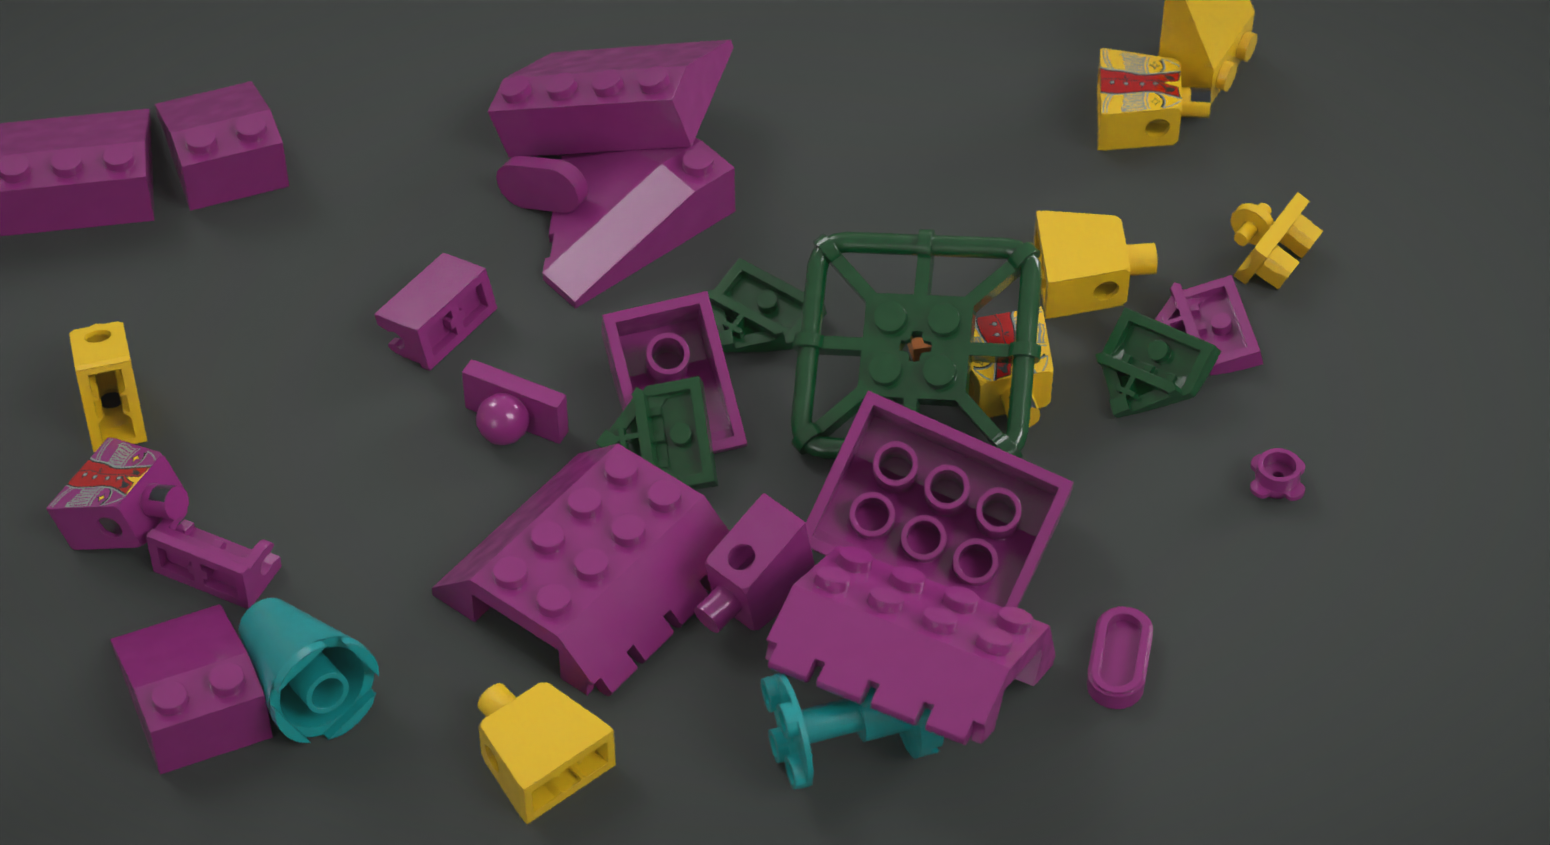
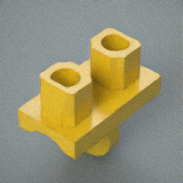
M1297 192L1275 222L1270 215L1272 209L1266 203L1258 205L1245 203L1238 206L1230 218L1231 227L1235 232L1234 240L1241 246H1246L1248 243L1256 246L1233 276L1246 285L1256 273L1279 290L1299 264V261L1277 245L1278 242L1282 243L1300 258H1303L1323 232V230L1301 214L1310 201Z

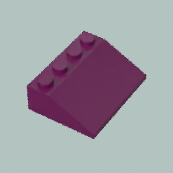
M730 39L552 52L505 77L487 112L508 157L692 147L734 47Z
M150 109L0 123V236L155 221Z
M868 390L806 521L812 551L823 556H827L838 545L862 548L871 553L873 559L895 567L906 566L917 569L926 576V579L947 587L958 586L970 589L979 596V599L1002 608H1018L1069 500L1074 482Z

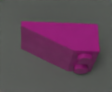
M252 81L155 104L156 113L190 211L289 187L281 136L269 106Z
M708 291L602 315L601 334L622 411L632 400L633 396L631 394L636 387L643 391L649 385L699 376L704 385L714 454L747 446Z
M221 604L110 639L160 775L273 738L264 692L249 655Z

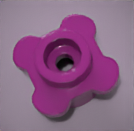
M1273 448L1252 458L1250 467L1255 472V479L1250 483V491L1254 496L1261 499L1267 497L1274 499L1286 498L1290 501H1297L1304 496L1305 486L1300 483V476L1305 472V463L1295 453L1283 448Z

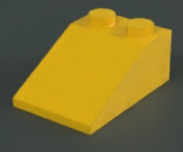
M1164 1L1159 56L1174 58L1181 63V87L1210 88L1211 104L1221 90L1225 92L1229 90L1234 81L1237 66L1241 60L1247 62L1251 58L1257 43V34L1252 33L1255 11L1251 1Z

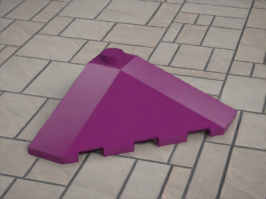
M695 138L692 147L574 153L562 156L561 160L577 167L585 177L588 185V196L572 212H552L549 242L553 243L550 257L544 260L543 281L575 309L734 213L735 167L697 138Z

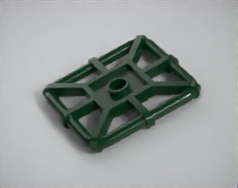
M920 229L918 234L847 231L833 233L827 237L823 233L813 241L815 248L811 251L807 264L800 332L794 334L793 349L798 352L791 411L793 435L791 443L795 449L802 455L808 453L824 459H836L845 438L829 436L858 412L869 390L895 403L903 404L904 407L920 413V405L959 407L992 446L1022 458L1023 455L1020 451L1025 446L1029 432L1034 364L1040 362L1041 346L1036 344L1042 270L1041 262L1038 259L1041 252L1031 241L1023 243L1019 240L1003 237L935 235L934 229ZM842 253L917 256L914 294L876 293ZM934 257L1007 259V262L966 296L931 295ZM829 264L866 304L863 337L824 336L821 334ZM1020 277L1015 342L1010 344L974 342L976 313ZM913 338H923L925 344L932 345L931 351L921 353L920 361L913 362L910 359L909 353L903 351L905 344L911 343ZM819 355L861 357L858 386L816 422H812ZM972 362L1013 364L1006 434L994 424L969 396Z

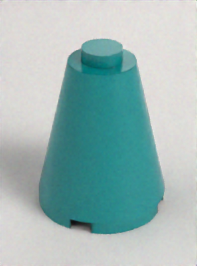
M278 598L260 600L244 613L239 624V635L264 692L271 717L284 735L299 743H311L307 738L321 735L330 740L349 731L366 715L376 696L372 686L374 675L379 676V666L375 657L362 643Z

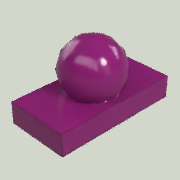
M472 359L463 369L462 379L465 408L477 412L476 426L482 437L494 445H510L517 442L527 431L560 444L569 432L565 394Z

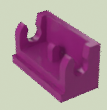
M443 252L374 315L378 326L401 337V339L394 338L388 343V347L402 357L420 363L423 369L430 371L497 309L486 268Z
M188 510L180 519L163 518L155 529L152 528L148 532L146 539L154 572L246 609H249L256 602L282 567L280 556L270 553L274 543L263 539L253 549L241 546L196 528L193 522L184 519Z

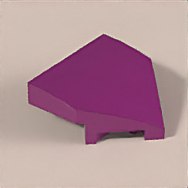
M1232 275L1184 290L1181 284L1174 282L1170 288L1171 297L1155 320L1209 342L1222 351L1209 375L1230 373L1263 364L1259 345Z

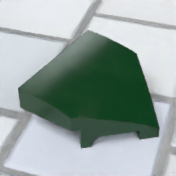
M739 258L717 287L713 290H708L723 352H766L793 349L794 334L800 332L804 292ZM824 304L823 318H824V317L826 316V314H827L826 308H825V304Z
M1125 307L1103 351L1095 354L1098 364L1102 366L1111 396L1109 402L1113 415L1116 418L1194 398L1222 351L1209 342Z
M699 376L649 385L643 391L636 387L631 394L633 396L632 400L609 431L605 429L596 441L600 448L618 443L694 490L718 486L704 385Z

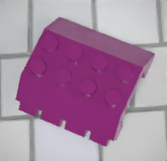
M617 443L577 454L432 587V595L473 622H476L488 609L494 608L559 651L562 680L585 695H588L595 685L601 693L611 696L638 669L631 657L638 663H644L674 634L668 622L672 626L680 628L695 613L694 608L708 595L705 589L711 592L705 562L710 553L729 533V530L704 495Z
M838 545L793 584L768 635V648L765 659L769 660L768 668L805 683L810 681L817 666L822 667L823 669L817 679L816 686L858 704H862L865 701L870 688L873 687L877 691L871 701V709L914 726L919 723L925 708L929 709L932 712L926 722L925 730L966 745L970 737L972 741L982 744L994 731L1005 688L1014 679L1035 686L1053 666L1056 655L1050 625L1034 620L1027 611L1016 607L1002 608L979 599V596L970 589L958 586L947 587L926 579V576L917 569L906 566L895 567L873 559L872 554L862 548Z

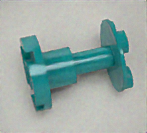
M779 672L773 676L761 679V690L765 705L769 712H774L777 724L776 728L769 729L768 731L771 750L777 763L785 762L786 772L793 790L804 789L813 784L814 772L810 748L812 743L854 732L858 733L863 742L899 733L905 748L914 759L938 753L940 751L937 747L943 746L944 737L925 730L926 722L932 712L931 710L925 708L916 726L871 709V701L877 691L873 687L870 688L862 704L843 698L800 709L795 692L785 674Z

